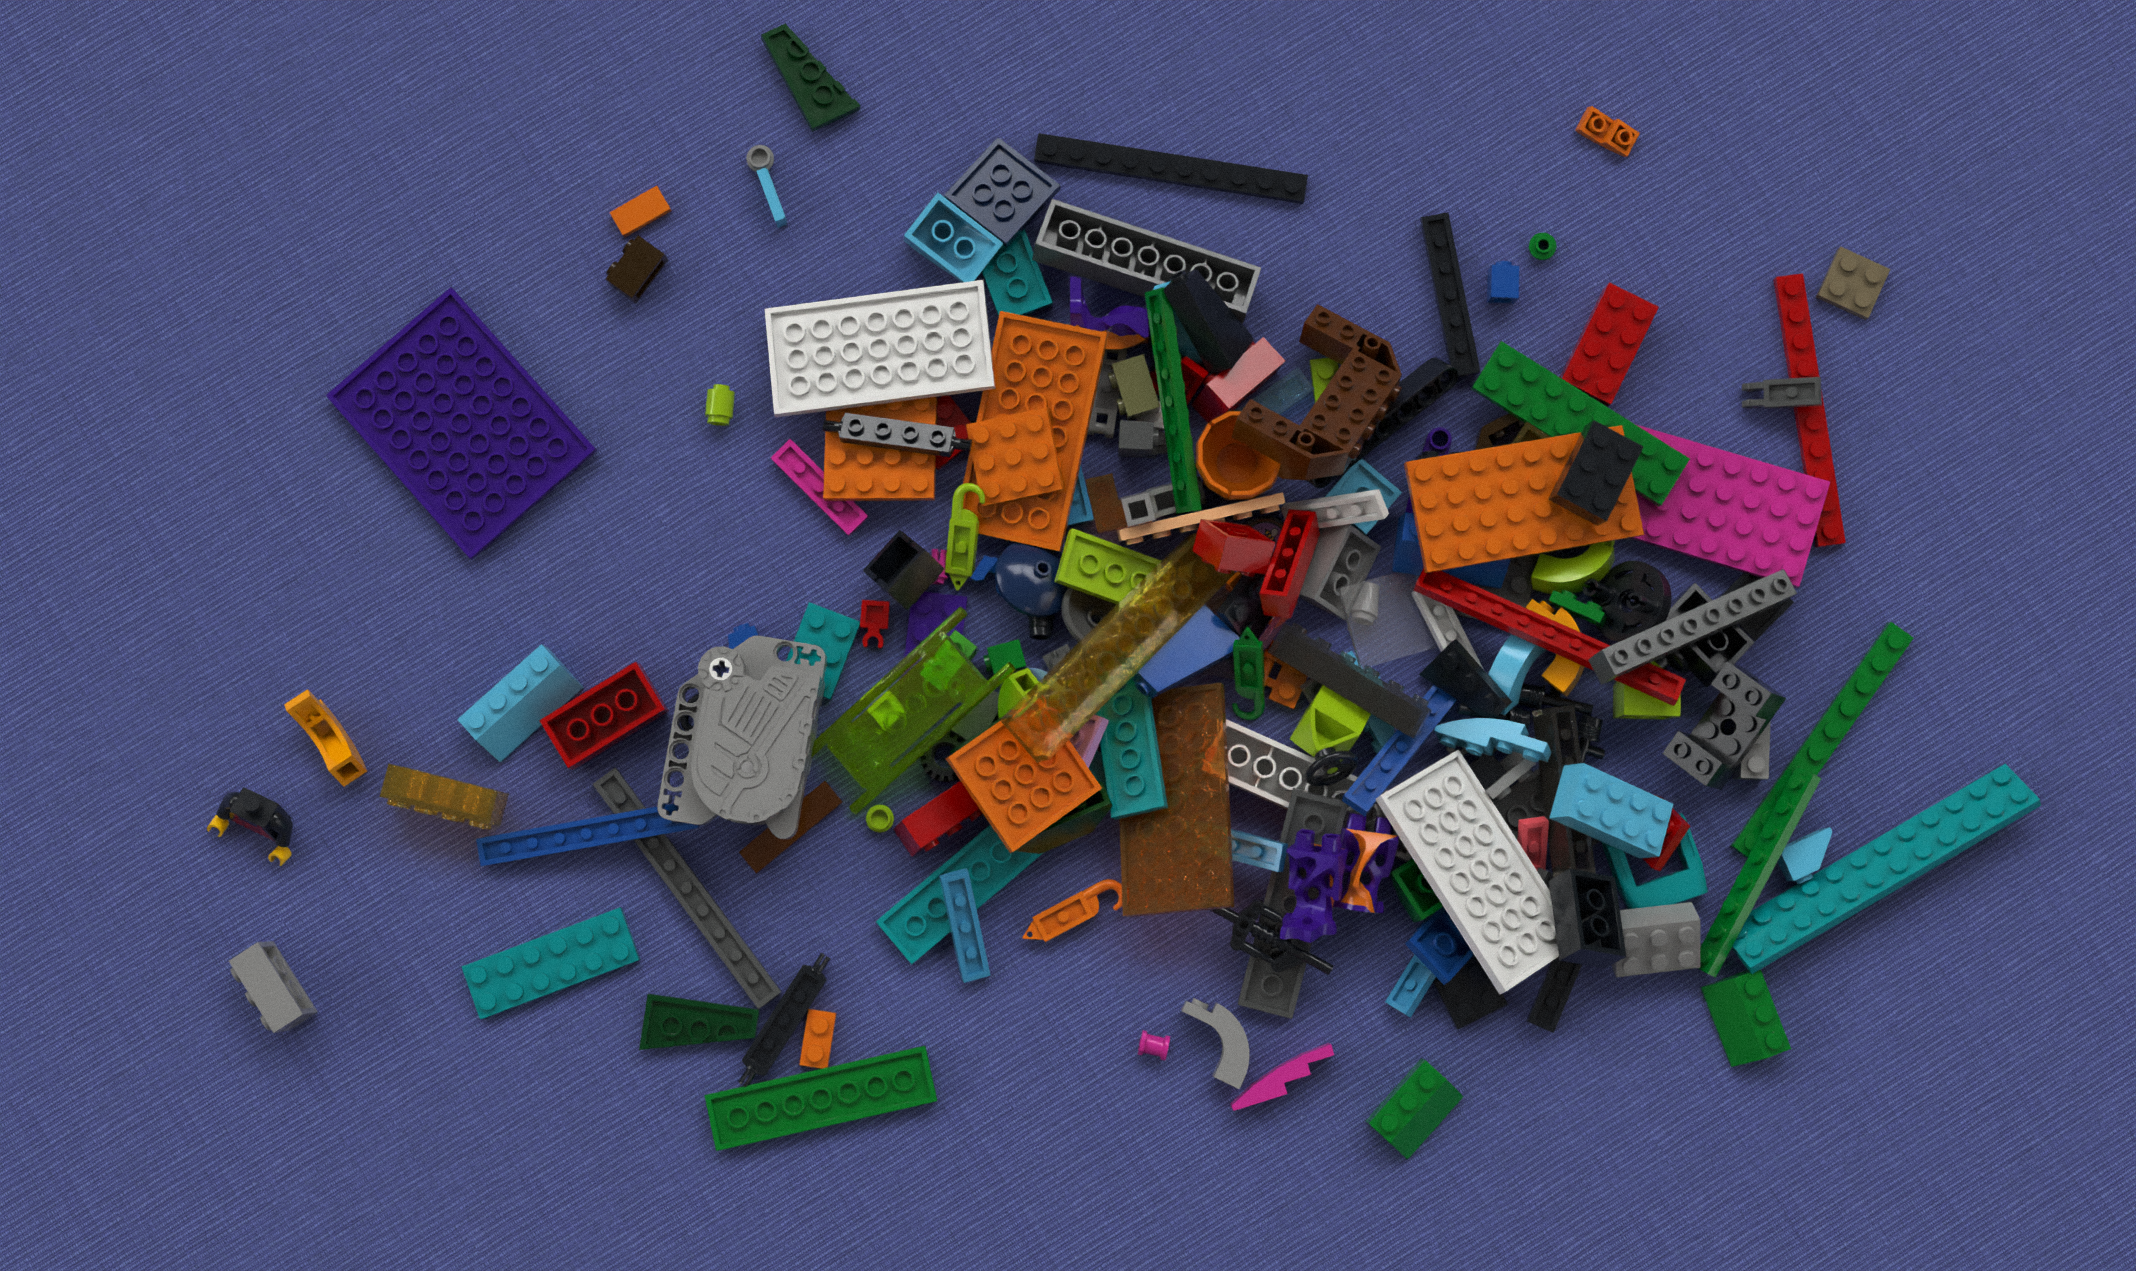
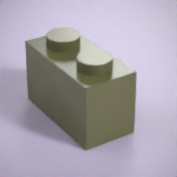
M1144 355L1111 364L1112 372L1108 373V378L1112 389L1117 388L1120 396L1119 399H1116L1120 415L1125 414L1127 421L1159 412L1160 405Z

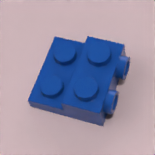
M1444 907L1428 916L1416 929L1417 931L1405 942V945L1443 985L1448 983L1474 955Z

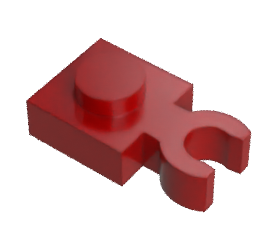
M862 600L860 628L868 629V633L864 635L862 640L864 648H868V641L872 637L878 639V648H883L884 639L880 634V629L888 630L890 601Z

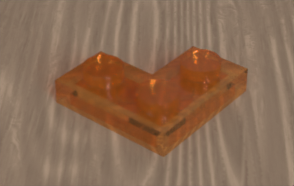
M1113 474L1085 479L1097 533L1101 534L1127 528L1126 518L1121 500L1118 499Z

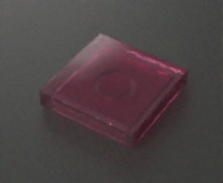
M1274 617L1258 640L1263 641V652L1288 618Z

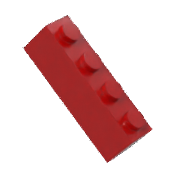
M1288 510L1259 592L1264 615L1283 618L1292 617L1320 536L1316 512Z

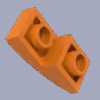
M1593 106L1587 107L1575 129L1576 132L1623 157L1629 155L1640 134L1620 119L1613 120Z

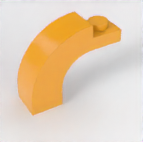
M1532 599L1526 606V609L1581 632L1572 616L1562 606L1555 615L1553 614L1555 609L1543 600L1538 603ZM1556 654L1553 662L1541 676L1547 683L1567 697L1578 683L1584 666Z
M307 689L284 704L286 711L306 731L319 749L328 771L343 787L367 772L354 743L321 699L318 700Z

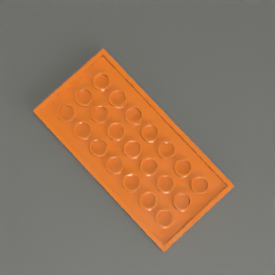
M1000 311L991 351L995 389L983 391L976 422L1044 407L1049 408L1064 490L985 507L981 505L979 497L975 492L969 491L965 493L963 508L972 511L978 517V534L1062 552L1108 333ZM970 451L963 484L973 483L978 485Z
M1622 425L1609 427L1624 436ZM1581 432L1405 462L1404 468L1425 573L1642 536L1644 531L1632 472L1608 520L1597 526L1548 500Z

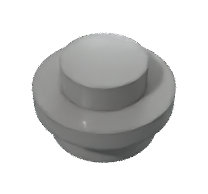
M756 145L747 153V164L755 172L763 168L769 170L773 166L774 155L767 146Z

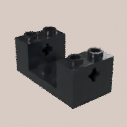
M1728 661L1711 683L1720 693L1691 734L1678 731L1662 753L1705 786L1720 790L1725 786L1786 700L1783 695L1748 670ZM1729 720H1733L1736 723V730L1732 735H1726L1724 732V725Z

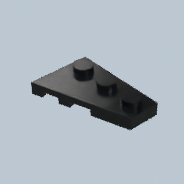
M1457 639L1452 641L1419 674L1484 718L1495 719L1512 703L1508 696Z

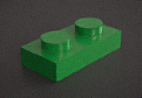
M1553 590L1549 598L1551 606L1558 609L1562 606L1569 614L1601 628L1603 627L1607 618L1606 614L1602 612L1603 607L1591 601H1587V604L1576 600L1577 596L1566 590H1562L1561 593Z

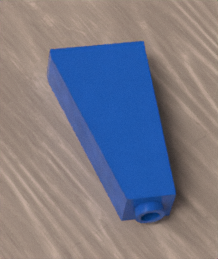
M1204 604L1136 673L1132 679L1135 682V687L1140 693L1145 696L1149 695L1153 699L1232 656L1235 639L1238 640L1239 637Z

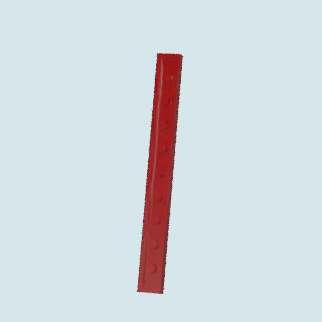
M1803 273L1775 277L1773 281L1789 378L1819 377ZM1822 396V406L1794 407L1804 474L1830 481L1814 536L1816 548L1846 543Z
M1423 568L1413 590L1591 670L1593 668L1588 659L1610 646L1443 571L1425 573ZM1651 663L1614 679L1672 706H1675L1686 681L1685 678Z

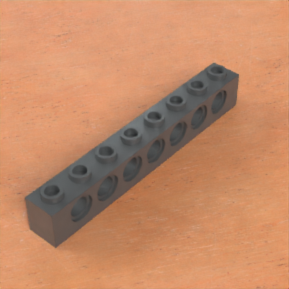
M1782 569L1604 648L1588 660L1602 685L1776 607L1796 595L1797 592L1785 570Z

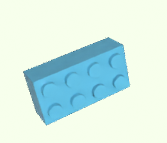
M1585 763L1564 765L1550 819L1637 858L1660 857L1673 803Z

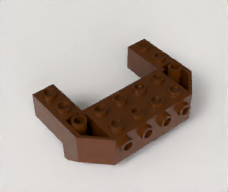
M1317 304L1304 322L1299 342L1341 364L1340 368L1300 425L1250 399L1236 418L1232 438L1280 463L1278 477L1282 479L1310 480L1343 474L1350 462L1357 459L1362 450L1363 443L1371 438L1376 428L1375 425L1378 421L1383 420L1389 409V404L1391 401L1395 402L1402 387L1398 386L1402 374L1391 343Z

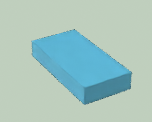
M768 169L757 170L777 227L787 225L788 222Z

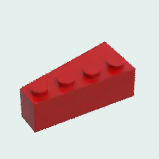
M960 781L901 820L893 830L910 855L914 856L923 849L925 852H928L940 843L938 839L947 833L950 837L963 828L960 823L968 818L974 821L983 813Z

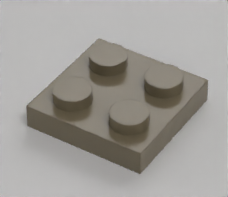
M1840 246L1833 257L1816 298L1866 320L1871 314L1890 269Z

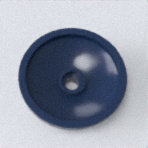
M1019 542L1009 545L998 558L995 567V581L1003 599L1018 612L1031 617H1049L1062 611L1063 596L1069 587L1054 582L1062 552ZM1038 567L1043 569L1045 573L1040 572Z

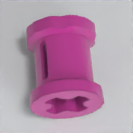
M1142 1030L1137 1055L1142 1056L1143 1053L1159 1056L1161 1060L1165 1061L1170 1036L1166 1035L1163 1038L1150 1035L1147 1031Z

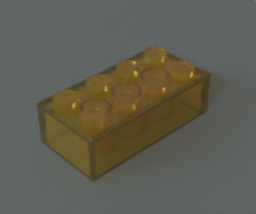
M388 764L379 797L387 798L388 805L407 809L414 805V811L437 816L438 812H442L441 818L462 823H464L465 819H469L468 825L491 830L492 825H501L509 793L403 766Z

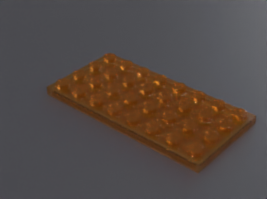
M1222 683L1172 688L1153 699L1151 698L1168 808L1119 819L1122 909L1124 917L1234 907L1224 685Z

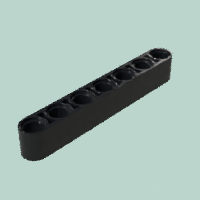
M1434 357L1427 360L1400 381L1398 386L1402 387L1399 396L1395 402L1391 401L1385 417L1382 421L1377 422L1371 438L1368 441L1365 440L1355 461L1352 460L1346 470L1453 388L1458 381L1459 374L1457 369ZM1340 475L1305 481L1320 489L1329 485Z

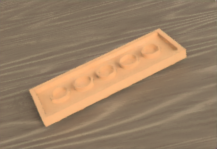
M1281 492L1117 530L1118 540H1125L1126 545L1143 542L1144 535L1152 534L1153 539L1171 535L1170 530L1179 528L1180 533L1198 529L1197 523H1200V519L1225 522L1224 517L1232 515L1234 520L1252 517L1253 510L1260 509L1261 514L1280 510L1279 504L1285 503L1284 494Z

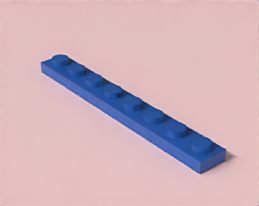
M668 804L665 805V809L670 812L669 816H672V812L678 811L679 806ZM657 807L487 836L477 838L476 842L480 865L485 866L700 828V826L664 819L659 815Z

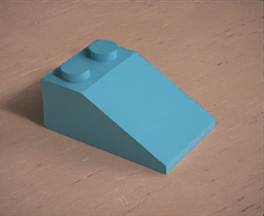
M938 192L904 235L905 243L962 283L975 281L1003 245V242Z

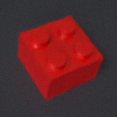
M1200 519L1192 551L1202 557L1201 561L1214 565V570L1231 574V570L1238 571L1242 575L1254 577L1255 573H1267L1275 542L1249 525Z

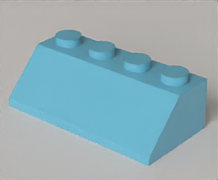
M541 644L457 720L481 746L499 762H502L542 726L539 721L540 719L567 704L584 687L552 651Z

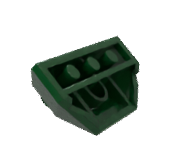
M1098 781L1102 787L1101 790L1015 851L1042 854L1093 832L1112 808V803L1103 783Z

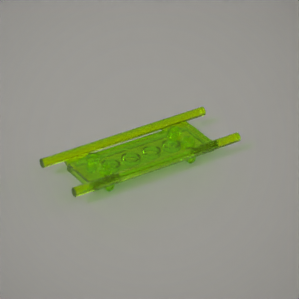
M959 607L814 740L811 758L828 744V749L862 788L867 789L849 806L854 814H858L1016 671L1015 667L1008 662L987 681L947 635L968 615L964 608ZM922 657V659L915 666H913ZM911 666H913L903 677H901ZM899 677H901L891 688H889ZM887 688H889L879 699H877L867 710H865L855 721L852 722V720H854L876 698H878ZM959 702L962 703V705H960L952 714H950L941 724H939L931 733H929L899 762H897L893 767L890 766L919 738H921L929 729H931L940 719H942L951 709H953Z

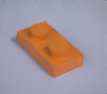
M808 1009L799 1065L821 1069L828 1067L837 1013Z

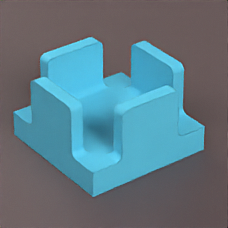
M1361 459L1348 469L1325 497L1379 489L1388 510L1402 492L1365 460ZM1378 520L1351 525L1366 535Z

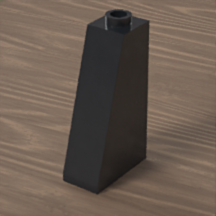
M1197 269L1187 273L1184 270L1175 273L1170 277L1171 281L1163 291L1209 374L1233 368L1253 342L1252 335Z

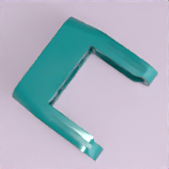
M1679 813V815L1687 822L1683 813ZM1690 828L1676 847L1684 869L1639 885L1635 884L1624 851L1602 842L1613 877H1615L1618 892L1627 909L1676 904L1708 892L1703 864Z

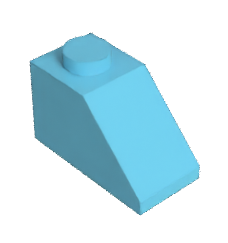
M1830 827L1821 828L1786 844L1777 861L1786 881L1796 880L1797 884L1813 878L1811 873L1820 869L1832 835Z

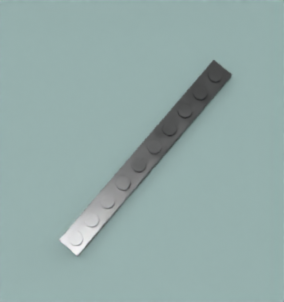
M616 767L593 783V786L614 814L646 808ZM661 834L633 839L756 1007L760 1009L782 992L667 835Z

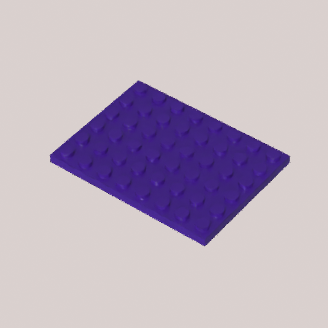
M452 287L446 290L325 395L471 560L597 451Z

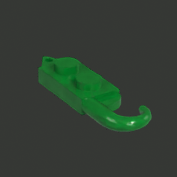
M1246 627L1238 640L1235 639L1233 644L1235 689L1242 697L1254 700V710L1244 712L1239 709L1237 703H1233L1232 708L1234 713L1241 719L1255 720L1264 713L1263 641H1258L1250 628Z

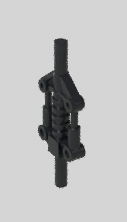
M1211 898L1207 900L1204 908L1233 923L1232 936L1230 938V946L1233 950H1241L1254 958L1259 957L1270 963L1271 968L1275 972L1285 971L1303 962L1327 975L1332 971L1334 965L1309 952L1308 942L1299 939H1292L1291 941H1288L1289 939H1280V933L1275 934L1274 930H1268L1269 927L1265 925L1262 927V924L1259 922L1255 923L1258 916L1262 915L1275 923L1279 922L1282 924L1283 917L1281 914L1264 905L1261 899H1253L1250 905L1240 910L1239 913ZM1250 932L1251 936H1257V939L1260 941L1265 940L1264 943H1270L1271 947H1278L1279 951L1285 952L1280 956L1272 958L1262 953L1261 949L1248 943L1245 939Z

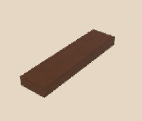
M826 781L822 782L803 798L798 830L792 838L780 839L767 828L740 850V855L756 874L759 873L841 805L843 801Z

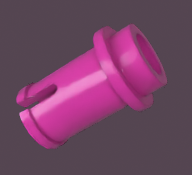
M932 549L931 556L944 568V571L932 584L944 585V580L948 578L945 575L947 551L941 549V552H939L938 549Z

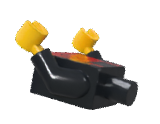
M244 787L240 793L229 792L223 797L216 813L217 815L214 816L207 826V831L209 832L212 827H215L220 832L218 837H221L229 826L228 819L275 841L277 847L269 854L268 859L270 862H273L278 858L280 866H282L291 857V851L288 846L290 845L293 823L289 814L280 804Z

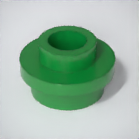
M1537 233L1531 238L1528 247L1530 254L1534 258L1547 260L1554 255L1557 246L1555 239L1550 234ZM1545 242L1548 248L1541 250L1538 243Z

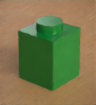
M1019 639L987 647L988 654L983 656L987 672L993 670L994 677L1027 668Z

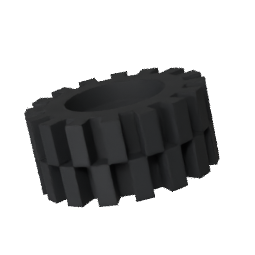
M950 731L937 732L928 737L920 751V761L924 771L937 781L950 782L959 779L951 766L943 768L936 763L935 753L942 746H950L954 749L965 740L958 734Z

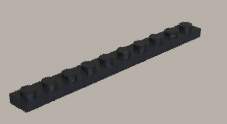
M1038 133L1034 156L1035 163L1299 204L1304 203L1308 175L1041 133Z

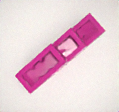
M1326 1043L1276 1066L1253 1082L1230 1103L1232 1110L1235 1111L1286 1095L1287 1091L1284 1083L1311 1075L1308 1063L1333 1056L1332 1045Z

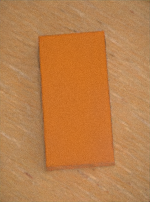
M655 186L609 213L625 238L672 210L658 186Z

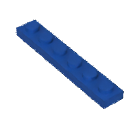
M1433 685L1344 794L1342 801L1365 817L1377 803L1376 798L1385 793L1458 700L1436 685Z

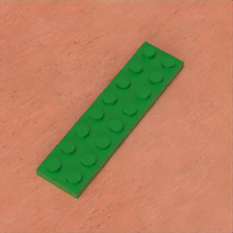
M1502 341L1496 347L1471 388L1474 392L1548 438L1582 432L1584 426L1593 420L1608 428L1622 425L1624 436L1643 446L1632 470L1635 491L1658 507L1663 504L1690 460L1687 456Z
M926 1045L750 1084L747 1087L741 1086L704 1095L716 1151L938 1101Z

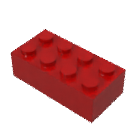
M1609 282L1602 290L1560 378L1606 407H1609L1659 307Z
M634 662L539 721L566 766L574 770L666 714L669 710L642 665Z

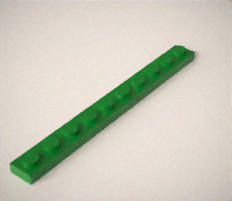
M1887 623L1730 846L1748 859L1796 766L1817 776L1913 640L1911 635L1894 623Z

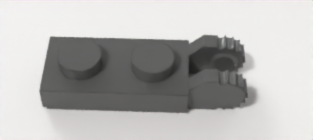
M1821 377L1763 380V382L1742 384V391L1754 392L1764 390V399L1742 401V408L1764 407L1765 409L1822 406Z

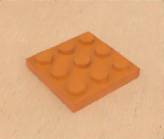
M1044 407L966 424L969 440L972 439L971 453L977 484L985 494V503L981 504L983 507L1064 490L1049 408Z

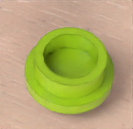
M875 805L867 812L866 823L874 832H886L894 823L893 812L885 805Z

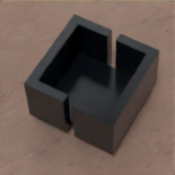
M899 530L862 571L883 591L908 610L919 600L924 591L938 579L944 568L924 548Z

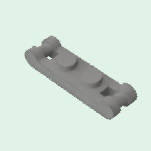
M1127 348L1121 350L1105 349L1087 432L1088 435L1099 433L1105 434L1106 438L1113 439L1118 410L1116 399H1119L1120 396L1117 388L1112 389L1108 373L1112 372L1111 364L1126 360ZM1107 352L1118 354L1117 360L1106 359ZM1097 415L1108 416L1107 424L1096 422Z

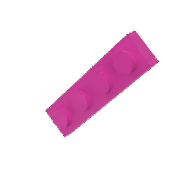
M791 439L771 457V460L848 536L869 518L854 501H825L823 499L824 472Z

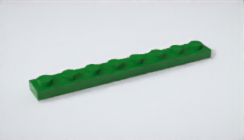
M1159 288L1145 292L1175 508L1176 514L1202 510L1201 495L1198 488L1193 439L1190 432L1189 411L1186 404L1185 383L1182 376L1181 355L1178 348L1177 327L1174 321L1173 307L1163 291L1165 288Z
M1796 766L1700 947V968L1698 969L1716 978L1822 778Z

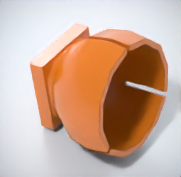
M1229 411L1210 421L1196 442V468L1203 479L1202 485H1206L1210 490L1225 499L1228 498V500L1255 499L1256 496L1271 489L1278 478L1281 465L1232 438L1236 418L1241 411Z

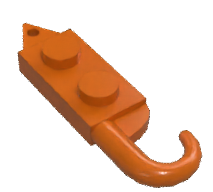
M1102 880L1033 916V921L1022 938L1038 939L1046 942L1094 917L1099 910L1097 895L1109 889L1115 890L1119 896L1118 902L1113 906V910L1117 911L1125 903V889L1116 880ZM1028 932H1032L1031 937L1027 936Z

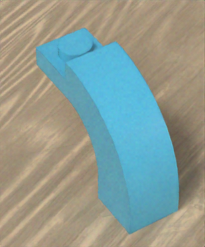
M1512 634L1500 649L1488 674L1512 701L1500 713L1502 715L1507 714L1518 704L1521 688L1528 670L1533 662L1546 650Z

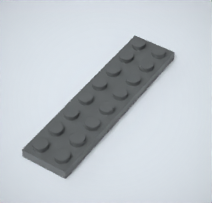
M1293 788L1279 842L1287 843L1289 848L1295 843L1297 832L1301 829H1308L1315 832L1314 844L1322 845V836L1324 834H1341L1348 805L1340 799ZM1286 854L1284 871H1271L1263 902L1264 905L1279 912L1283 918L1287 913H1293L1297 904L1295 890L1288 888L1290 868L1288 854ZM1301 867L1300 875L1305 878L1306 869ZM1312 887L1309 889L1308 896L1310 899L1318 898L1319 891L1317 888ZM1260 915L1259 923L1262 924V927L1265 925L1269 927L1268 930H1274L1275 934L1280 933L1283 926L1281 923H1275ZM1257 936L1254 937L1253 945L1261 949L1262 953L1272 958L1284 954L1285 951H1279L1278 947L1273 948L1270 943H1264L1265 940L1260 941L1257 939ZM1308 942L1309 952L1311 949L1312 942ZM1250 956L1238 1005L1292 1019L1307 963L1303 962L1285 971L1275 972L1271 968L1270 963L1259 957L1254 958Z

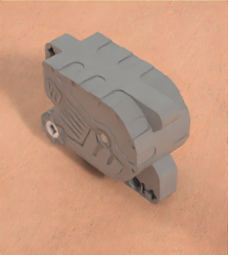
M752 636L734 649L714 647L701 657L698 665V674L679 688L657 805L660 816L670 821L694 825H706L720 816L741 824H767L772 834L780 839H790L796 834L807 777L810 774L813 743L816 740L818 728L817 720L825 689L824 677L827 656L823 649L812 644L764 636ZM781 648H792L793 657L789 661L779 660L778 653ZM799 649H803L801 653L805 656H812L813 652H817V656L821 658V661H816L814 666H811L809 660L800 658L801 664H797ZM727 668H728V669H729V672H728V673H723V676H721V673H722V672H726V671H727ZM691 688H696L699 692L698 700L694 703H687L685 693ZM685 716H691L694 720V726L689 731H683L680 728V721ZM680 744H686L689 748V754L684 759H678L675 756V749ZM675 772H681L684 776V782L679 787H673L670 784V777ZM667 790L676 793L682 792L681 797L675 796L674 804L679 806L678 811H673L672 816H669L670 812L665 809V805L671 804L673 797L672 795H667Z

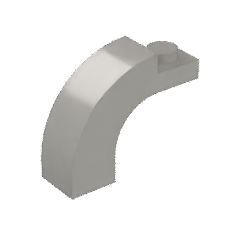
M1193 998L1192 1002L1185 1000L1181 1011L1211 1025L1220 1036L1222 1053L1212 1076L1240 1089L1249 1066V1044L1240 1022L1229 1010L1215 1002L1210 1012L1207 1011L1209 1005L1195 998Z

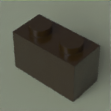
M639 235L635 240L631 239L623 248L622 252L624 254L618 262H613L606 272L608 284L634 303L639 301L668 261L663 252Z

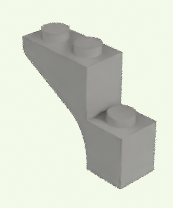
M1197 476L1198 488L1201 495L1200 502L1201 504H1204L1207 502L1200 476ZM1172 483L1149 488L1145 492L1120 498L1128 527L1150 522L1161 516L1176 512Z

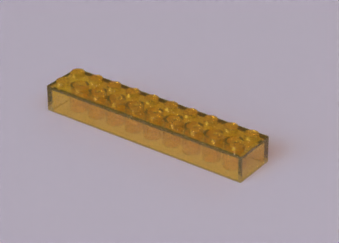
M1197 533L1185 537L1000 719L1036 762L1051 759L1235 574L1233 570H1231V574L1214 570V565L1201 561L1202 557L1192 551Z

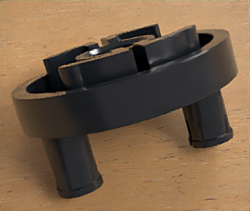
M1633 560L1620 563L1609 570L1600 582L1590 578L1584 583L1591 587L1589 589L1583 586L1584 594L1593 597L1592 602L1603 607L1602 612L1606 613L1607 618L1603 627H1596L1605 637L1615 642H1620L1661 624L1668 617L1672 599L1669 582L1660 570L1645 562Z

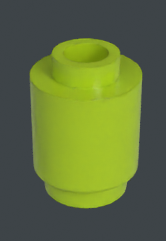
M714 384L713 389L707 390L705 416L708 417V424L729 426L730 419H733L735 392L730 391V386Z

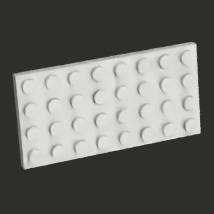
M983 280L765 309L773 407L776 417L995 389Z
M1459 749L1376 798V802L1500 995L1559 957L1550 890Z

